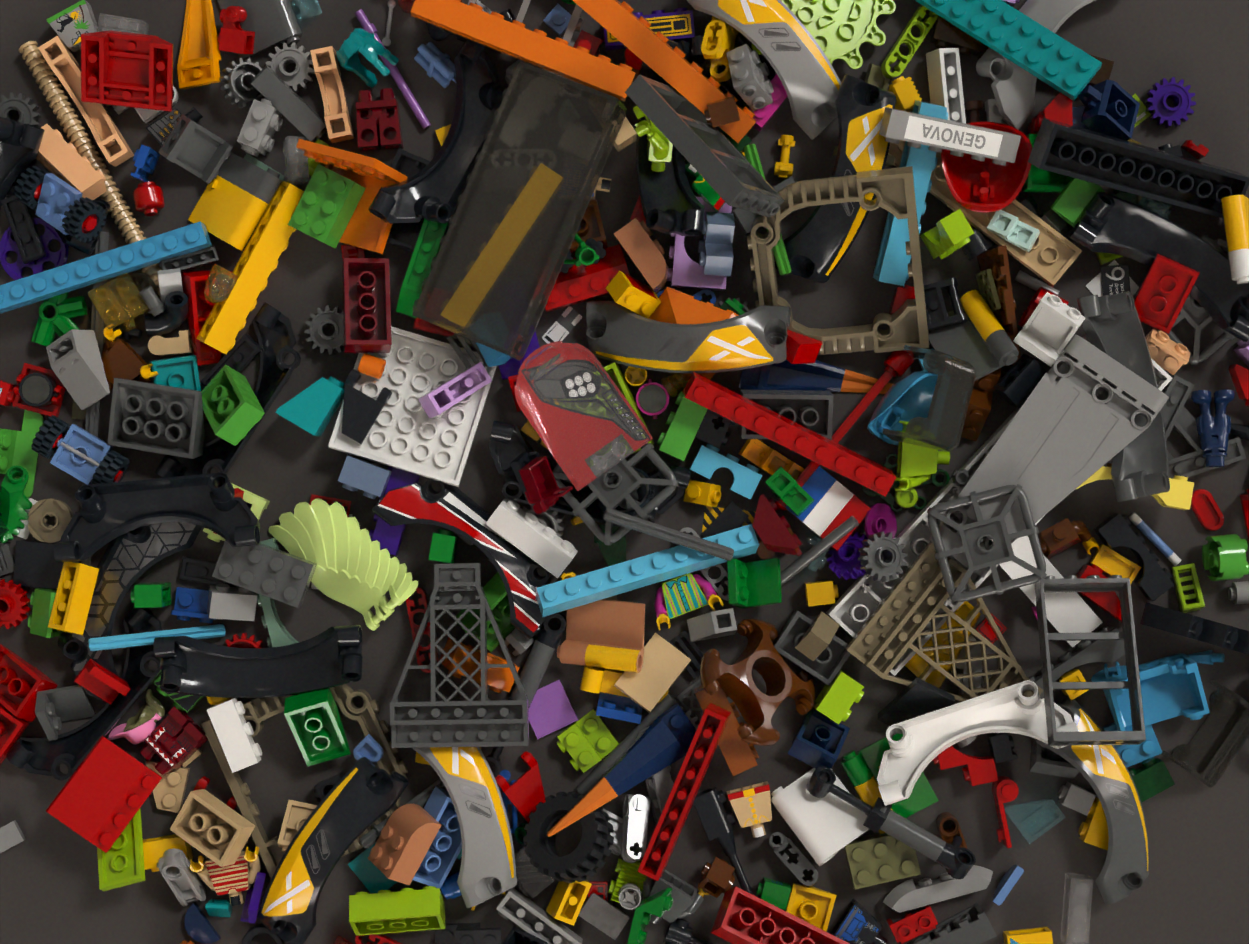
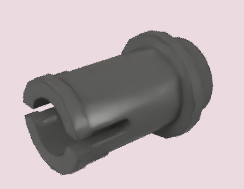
M148 286L139 292V295L150 309L148 312L152 313L153 316L165 310V303L160 301L152 286Z

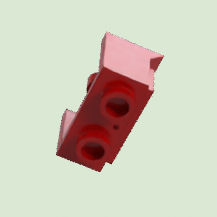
M930 905L924 906V909L914 914L908 912L905 914V918L894 923L890 918L886 920L897 943H905L936 928L935 925H938V922Z

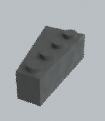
M976 903L938 923V925H935V929L902 944H981L997 937L985 912Z

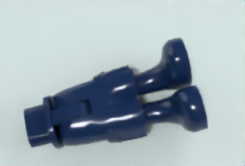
M1198 390L1191 392V399L1200 408L1201 415L1196 418L1198 435H1200L1202 457L1206 458V467L1225 466L1224 457H1227L1228 436L1231 431V417L1226 415V407L1235 398L1234 390H1218L1214 392V417L1211 416L1210 410L1211 391Z

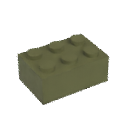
M875 833L858 837L844 847L851 882L855 890L921 875L916 850L887 833Z

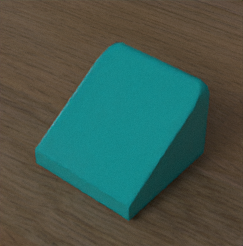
M210 899L206 903L205 908L209 916L231 917L232 906L230 905V900Z

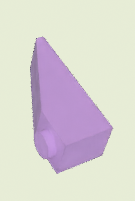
M479 362L431 390L418 400L428 417L432 418L489 384L492 380L483 364Z

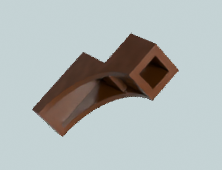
M1001 368L970 384L965 406L956 427V436L977 441L991 411L994 386L1000 378Z

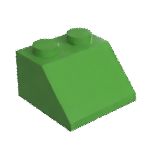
M35 588V592H32L30 604L33 605V610L28 618V627L31 634L46 638H53L62 634L63 631L48 628L57 589Z

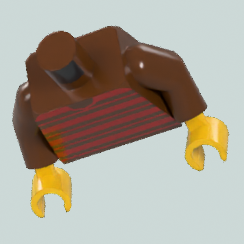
M1066 518L1038 534L1043 555L1047 559L1081 541L1089 555H1091L1090 549L1093 547H1097L1100 550L1095 538L1091 536L1086 525L1081 520L1070 522Z

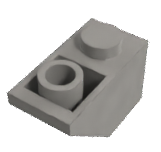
M733 608L712 611L687 619L691 642L735 635L737 631Z

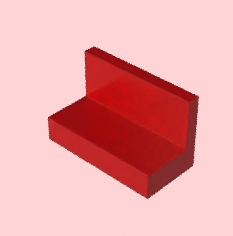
M91 658L74 679V682L110 705L119 693L126 696L131 690L125 680Z

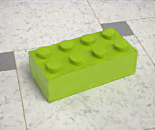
M426 886L422 890L403 888L397 892L380 890L378 893L372 894L363 891L357 892L355 895H349V922L356 936L445 929V902L440 888L434 886Z

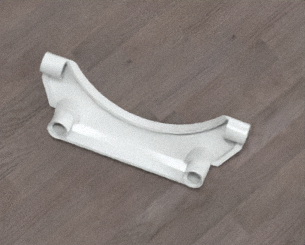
M1026 680L889 726L886 731V738L890 749L884 751L877 776L878 788L884 805L887 806L908 799L915 783L928 764L948 747L969 737L987 733L1006 732L1029 736L1048 744L1044 698H1040L1036 683ZM1026 690L1034 692L1031 697H1025L1022 694ZM1054 702L1056 732H1079L1071 715ZM895 734L903 735L899 741L892 740ZM1051 746V747L1056 748V749H1060V748H1063V747H1066V746Z

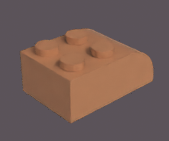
M635 218L615 232L614 235L655 294H657L665 287L668 279V266L663 257L665 252L657 239L651 240L650 236L652 233L645 222L641 221L639 223Z
M403 805L396 809L388 819L375 846L371 849L368 859L388 879L410 885L441 824L420 805Z

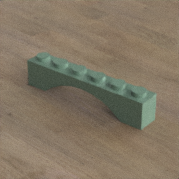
M276 538L260 541L262 544L279 550ZM257 593V603L259 607L262 606L264 615L261 616L264 628H268L269 637H267L269 648L299 643L281 622L275 607V600Z

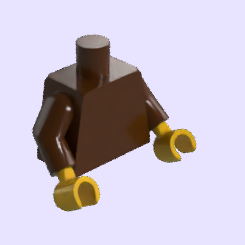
M113 324L105 327L103 334L106 338L101 359L110 391L113 389L114 378L149 383L152 377L158 375L157 371L151 372V366L153 365L147 364L127 341L117 340L116 337L122 334L120 329L113 332Z

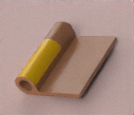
M602 599L568 609L566 640L563 641L562 645L558 646L557 658L563 664L639 673L644 660L645 604Z

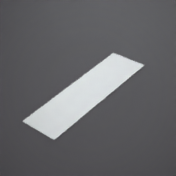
M1028 536L1017 538L1011 543L1014 556L1037 568ZM1044 556L1046 563V576H1055V579H1064L1063 576L1057 571V569ZM1013 561L999 564L1012 580L1034 574ZM1036 583L1019 587L1036 606ZM1044 592L1046 618L1059 633H1091L1103 623L1077 592ZM1067 641V642H1068V643L1071 645V647L1073 648V647H1074L1076 644H1078L1080 641Z

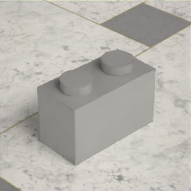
M218 583L216 586L210 585L207 605L208 617L213 619L254 621L258 595L256 592L245 588L230 587L224 583Z

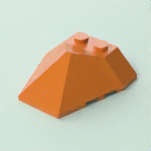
M667 287L659 297L661 303L648 319L672 324H703L722 321L739 315L731 310L720 309L710 302L694 299V296ZM679 373L687 382L692 373ZM715 373L697 374L710 380Z

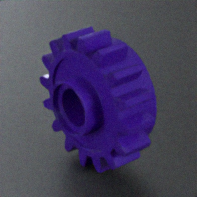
M1175 77L1170 78L1169 82L1166 78L1160 80V84L1156 82L1152 85L1154 90L1150 89L1147 92L1150 98L1144 102L1149 106L1146 112L1152 114L1150 120L1156 119L1158 126L1165 123L1166 128H1169L1173 123L1177 127L1181 125V121L1186 122L1189 120L1187 115L1194 113L1190 107L1196 105L1195 101H1191L1195 93L1188 92L1191 86L1184 87L1183 79L1176 83ZM1166 98H1171L1174 101L1173 108L1166 104Z
M856 532L854 537L852 535L848 537L838 551L835 549L828 551L831 556L827 558L830 564L829 568L838 578L843 577L845 580L849 578L856 579L866 574L864 569H860L862 565L858 560L860 557L858 549L863 547L862 541L868 539L865 534L861 536Z

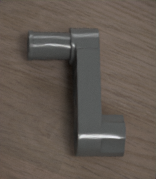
M773 833L769 838V844L774 853L803 885H815L819 878L817 869L783 833ZM780 837L781 844H774V838ZM790 844L792 848L788 850L793 855L798 853L797 860L799 862L797 864L793 862L789 864V856L786 853L781 856L779 852L785 850ZM808 870L810 872L812 870L814 872L812 875L814 880L811 882L807 880L805 882L803 880L805 877L804 871Z

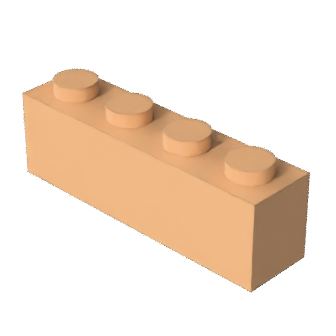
M48 124L41 127L45 131L36 159L49 172L83 193V198L87 197L93 201L107 191L105 186L106 178L99 169L95 170L85 156L81 157L75 146L71 142L67 143L57 129L53 130Z

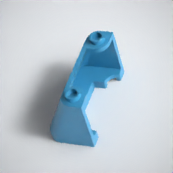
M1184 653L1173 654L1139 665L1145 726L1180 715L1190 718V720H1198L1203 718V715L1210 713L1197 662ZM1103 689L1117 730L1133 731L1129 689Z

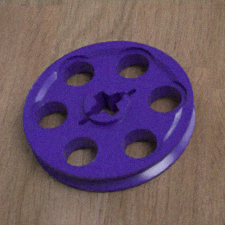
M33 218L35 225L43 224L45 227L44 234L40 236L47 255L44 258L24 264L17 244L13 240L11 227H8L1 238L0 262L5 272L14 280L23 278L22 271L26 267H31L34 275L44 271L46 262L52 261L55 268L67 263L68 245L62 242L55 229L43 219ZM53 240H58L61 244V248L57 252L50 250L49 245ZM11 251H15L18 255L17 261L13 264L7 261V254Z

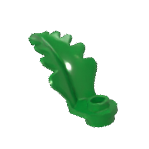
M17 465L8 469L1 484L0 540L2 543L13 540L12 534L19 535L20 532L17 528L23 529L25 527L21 519H29L25 509H31L33 506L24 495V489L29 480L28 472L25 468Z

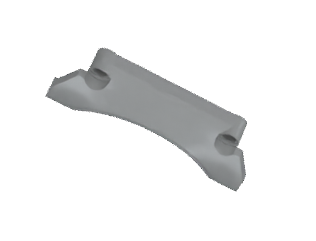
M1027 0L1019 11L1056 33L1059 27L1073 13L1096 0ZM988 48L978 60L976 71L978 75L989 77L994 81L991 87L999 112L1003 116L1001 123L1019 130L1034 110L1037 77L991 48Z

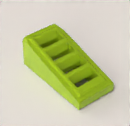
M1191 563L1172 567L1180 612L1186 613L1203 609L1205 603L1195 564ZM1180 573H1191V576L1179 577ZM1192 581L1193 583L1187 586L1181 585L1182 582ZM1194 590V594L1184 595L1183 593L1184 591ZM1196 599V603L1186 604V600Z

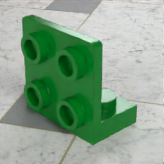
M773 558L748 563L738 559L727 560L729 604L742 609L782 602L779 559Z

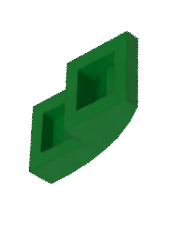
M782 467L765 482L798 517L814 502V499Z

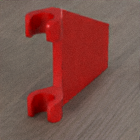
M525 751L520 757L530 769L511 785L501 775L495 777L498 787L529 824L530 818L528 817L530 813H534L537 810L536 805L539 802L544 803L546 800L538 762L531 753Z

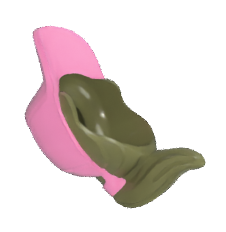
M148 689L146 692L147 704L140 708L137 715L129 718L127 723L116 726L110 732L108 740L126 738L129 742L136 745L144 742L147 736L151 735L152 731L156 728V722L165 715L163 705L154 697L151 689Z

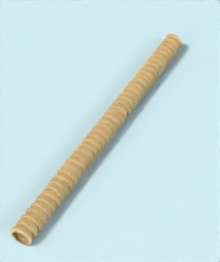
M36 41L24 43L18 51L23 54L22 58L26 60V65L30 66L29 70L33 72L32 76L37 78L36 83L40 84L39 88L43 90L42 94L47 96L46 101L50 102V108L54 109L53 113L57 115L56 119L61 121L60 126L64 127L63 131L67 133L66 137L71 139L70 142L75 146L78 154L81 157L85 156L90 161L92 167L95 170L99 169L105 176L107 191L102 194L101 198L110 204L109 212H112L111 217L116 219L114 222L116 225H119L118 229L122 231L121 235L126 237L125 242L131 244L147 239L143 237L144 232L139 230L140 225H136L137 220L133 218V213L129 212L130 207L126 206V200H122L123 195L119 194V188L115 187L117 185L116 182H112L113 177L108 175L110 172L108 169H105L106 165L102 163L103 159L98 157L99 152L95 151L96 147L92 145L93 141L88 139L89 134L85 133V127L81 126L82 122L78 120L79 116L74 114L75 109L71 108L72 104L68 102L69 98L64 96L65 91L61 90V84H58V79L54 78L55 73L51 71L50 66L47 65L48 63L42 53H40L37 47L38 43ZM159 263L142 269V272L146 273L145 278L150 280L149 285H153V290L157 293L158 298H160L157 271L161 270Z

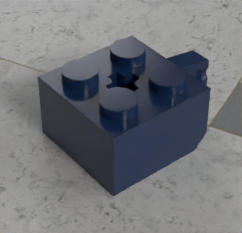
M1105 80L1093 86H1086L1078 95V98L1085 105L1081 122L1091 131L1126 141L1132 139L1140 103L1112 80Z

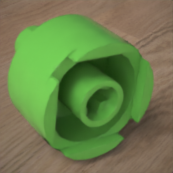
M1237 534L1206 537L1205 540H1208V543L1202 547V560L1204 569L1210 571L1211 575L1208 578L1211 581L1240 579L1244 575L1249 574V564L1246 561V552L1248 550L1246 539H1241Z

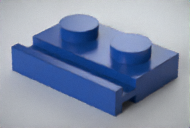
M141 144L140 149L136 150L133 158L134 166L137 167L135 173L131 172L130 176L141 182H149V174L153 175L160 154L152 148Z

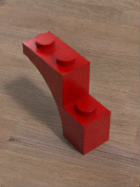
M950 746L932 760L933 764L937 765L940 770L965 765V768H962L963 778L971 786L999 781L994 758L991 756H971Z

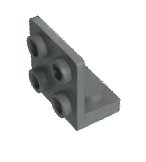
M80 685L37 692L35 714L49 741L58 739V732L62 728L63 721L94 716V709L84 688Z

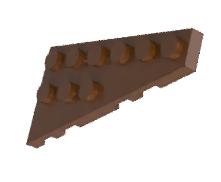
M1004 245L978 255L977 260L980 271L991 269L1001 309L996 310L993 314L1019 351L1017 360L1011 365L1004 366L1005 373H1007L1021 358L1020 346L1013 341L1018 334L1015 315L1016 303L1012 293L1007 247Z

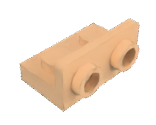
M1153 328L1145 337L1151 358L1170 374L1175 375L1183 364L1186 365L1189 362L1191 352L1183 344H1177L1171 340L1165 332Z

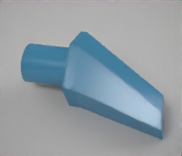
M1213 650L1188 655L1197 663L1213 665L1214 662H1224L1225 660L1224 653H1214Z

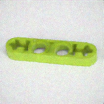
M923 5L916 10L881 65V72L888 79L896 78L903 73L938 18L937 14L929 10V16L931 17L921 22L920 20L924 18L925 10H927ZM912 26H917L920 29V36L918 38L911 34ZM901 44L908 46L909 53L907 56L900 53L899 47ZM897 59L900 60L894 66V69L896 71L890 72L891 67L889 65L894 63Z

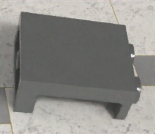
M182 114L159 150V153L169 161L176 163L210 184L217 177L223 162L229 158L233 146Z

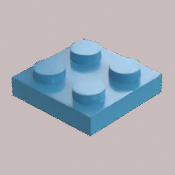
M1115 722L1102 727L1104 731H1118ZM1152 725L1145 726L1146 740L1140 745H1114L1126 767L1163 753Z

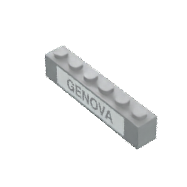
M885 107L879 135L886 137L885 141L899 144L900 140L908 141L907 146L920 148L922 144L929 146L928 150L942 153V149L950 150L951 155L963 157L964 153L972 155L971 159L985 161V157L993 159L992 163L1006 166V162L1015 163L1021 139L1020 135L888 107Z

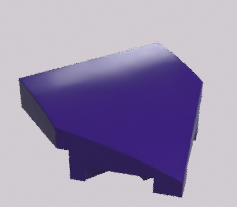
M257 872L254 888L250 887L247 891L240 921L255 924L265 886L266 873Z

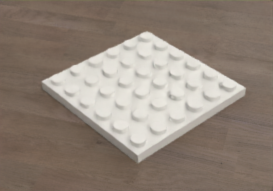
M391 326L392 345L390 353H367L386 360L381 378L377 379L360 373L361 377L354 386L355 389L377 400L381 390L386 387L392 392L390 399L383 407L362 445L341 433L343 399L328 447L459 487L492 382L441 414L429 418L418 399L464 372L467 368L450 344ZM459 347L464 356L466 357V359L468 360V362L470 363V365L474 366L475 363L472 361L464 348ZM472 351L478 361L484 363L479 354ZM364 353L358 354L354 370L358 371V366ZM497 366L485 367L492 381Z

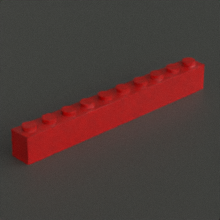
M695 372L692 373L683 390L685 398L885 497L896 479V475L892 470Z

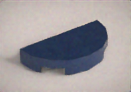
M194 902L187 910L184 918L188 935L195 941L203 944L220 940L219 934Z

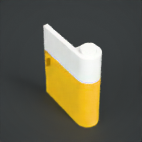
M1244 195L1227 196L1222 198L1221 202L1232 280L1237 281V284L1249 283V198Z

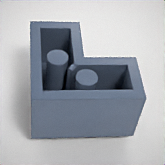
M706 212L703 240L698 241L699 265L703 266L704 275L731 276L734 258L732 242L735 228L733 213Z
M347 455L338 481L343 483V488L351 491L363 490L364 496L376 500L377 496L383 497L392 471L358 457Z

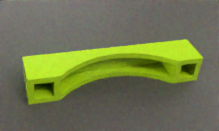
M961 209L938 221L936 223L937 226L923 233L920 237L932 258L935 259L939 256L942 260L970 242L969 237L974 234V231Z

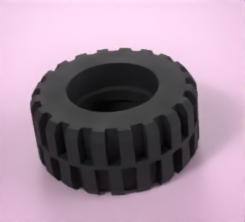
M558 792L556 797L550 795L545 798L546 802H539L536 805L537 810L534 813L531 812L528 817L530 822L525 824L524 828L527 835L523 837V844L528 846L525 848V853L527 857L531 858L530 863L535 868H538L539 872L566 883H574L575 880L582 882L587 879V875L592 877L597 874L596 869L598 867L603 868L606 864L604 859L606 856L610 857L612 850L609 847L610 844L613 845L614 837L610 835L614 831L613 825L608 822L610 817L603 811L602 807H599L580 819L582 838L577 848L566 856H558L555 849L557 833L548 837L547 832L584 797L576 792Z

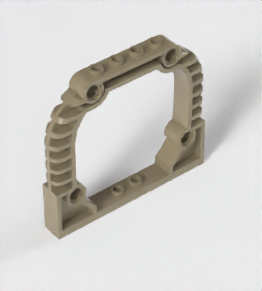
M913 167L857 172V175L803 180L792 183L778 191L777 193L785 200L780 205V210L775 215L770 216V218L766 216L757 217L752 223L751 236H747L748 249L753 250V257L750 258L751 271H755L756 279H753L754 293L758 292L759 300L755 301L756 308L763 305L790 306L785 299L778 295L773 247L777 245L780 239L782 219L792 211L808 206L859 202L860 206L867 211H873L881 207L893 214L897 219L908 218L910 241L905 242L906 255H911L912 263H908V275L913 277L915 299H907L892 315L879 313L873 319L872 324L828 329L808 328L794 321L791 310L790 326L787 329L822 341L818 355L864 352L868 350L880 353L929 348ZM870 192L874 193L877 197L874 200H867L864 196ZM763 226L769 232L761 234L757 231V228ZM880 324H887L889 328L881 330L878 326Z
M347 684L330 688L333 698L338 703L342 713L351 720H357L365 737L370 734L382 746L384 755L377 761L379 768L384 769L389 775L394 771L407 778L406 773H408V769L404 761H400L396 754L399 752L398 748H392L391 741L387 734L390 732L385 720L380 719L378 714L380 708L375 699L372 700L367 691L362 689L354 691ZM294 695L256 698L243 704L245 714L243 715L246 722L247 720H253L256 723V730L252 737H255L263 730L264 720L283 712L285 698ZM354 696H361L364 699L362 707L354 705ZM209 719L201 725L242 816L255 825L251 835L256 846L259 847V853L272 879L284 855V852L281 851L282 848L278 847L277 844L279 837L275 836L268 839L258 817L260 815L259 808L256 803L252 804L249 797L251 795L249 786L246 782H242L238 771L232 773L215 729ZM401 796L394 807L372 823L349 846L342 857L363 848L359 839L372 830L374 824L378 825L400 807Z

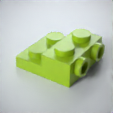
M594 708L557 735L559 741L556 742L563 753L568 751L572 759L569 761L575 770L581 769L583 773L600 762L603 757L619 745V742L600 716L596 715Z

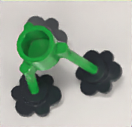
M565 214L561 221L556 224L559 237L567 236L571 238L573 236L579 244L575 251L576 259L571 257L569 250L564 251L562 248H557L554 255L550 258V261L553 263L552 269L554 272L567 273L573 265L580 266L583 264L587 266L593 263L596 264L599 262V258L602 259L606 256V250L602 248V241L596 242L593 238H588L586 242L582 241L576 233L581 228L578 223L579 219L576 216L571 217V215Z

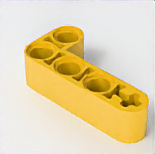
M584 666L580 690L628 697L614 686L624 672Z

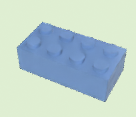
M435 786L424 809L441 824V827L413 880L441 889L462 849V839L458 817L448 791Z

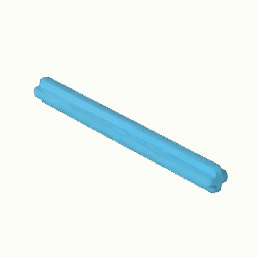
M223 624L90 638L88 645L90 651L154 645L156 637L188 636L197 640L224 637L226 631Z

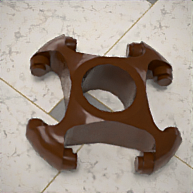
M743 619L737 625V632L748 638L747 647L733 665L725 664L720 659L719 652L714 648L704 653L700 666L702 689L704 688L710 695H713L721 688L734 701L747 724L744 723L737 729L742 741L754 745L772 746L776 744L781 736L779 731L771 725L774 712L786 697H791L796 702L797 712L801 715L807 714L813 708L815 701L813 675L811 676L804 669L795 674L785 663L772 643L779 636L775 625L762 620ZM752 669L756 670L764 679L766 694L756 687L752 678Z

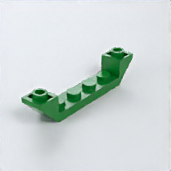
M424 219L401 287L396 312L418 318L424 301V293L448 223L442 224Z
M668 887L642 900L640 905L635 908L627 944L645 943L647 937L645 926L649 924L652 914L662 917L666 910L670 911L672 907V888Z

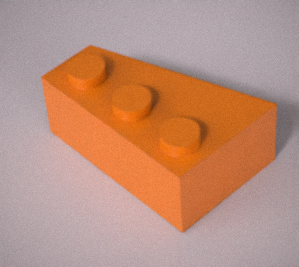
M448 637L443 650L447 653L456 643ZM461 643V645L469 652H471L475 648L472 645L468 644L467 646ZM458 646L450 656L459 664L467 654ZM477 649L472 655L481 663V651ZM489 652L487 653L489 664H507L506 659ZM443 653L441 654L439 661L445 656ZM469 657L461 667L471 675L479 666ZM448 658L442 662L449 670L448 674L456 667ZM514 663V666L518 673L519 667ZM489 668L487 671V685H490L489 689L497 693H501L502 690L510 692L514 683V677L510 668ZM458 669L452 676L461 678L462 675H465ZM481 669L473 676V679L480 686Z

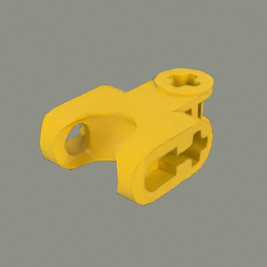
M712 16L711 22L705 29L701 52L704 59H711V76L718 82H724L731 77L726 53L734 49L739 31ZM724 65L726 69L718 74V67Z

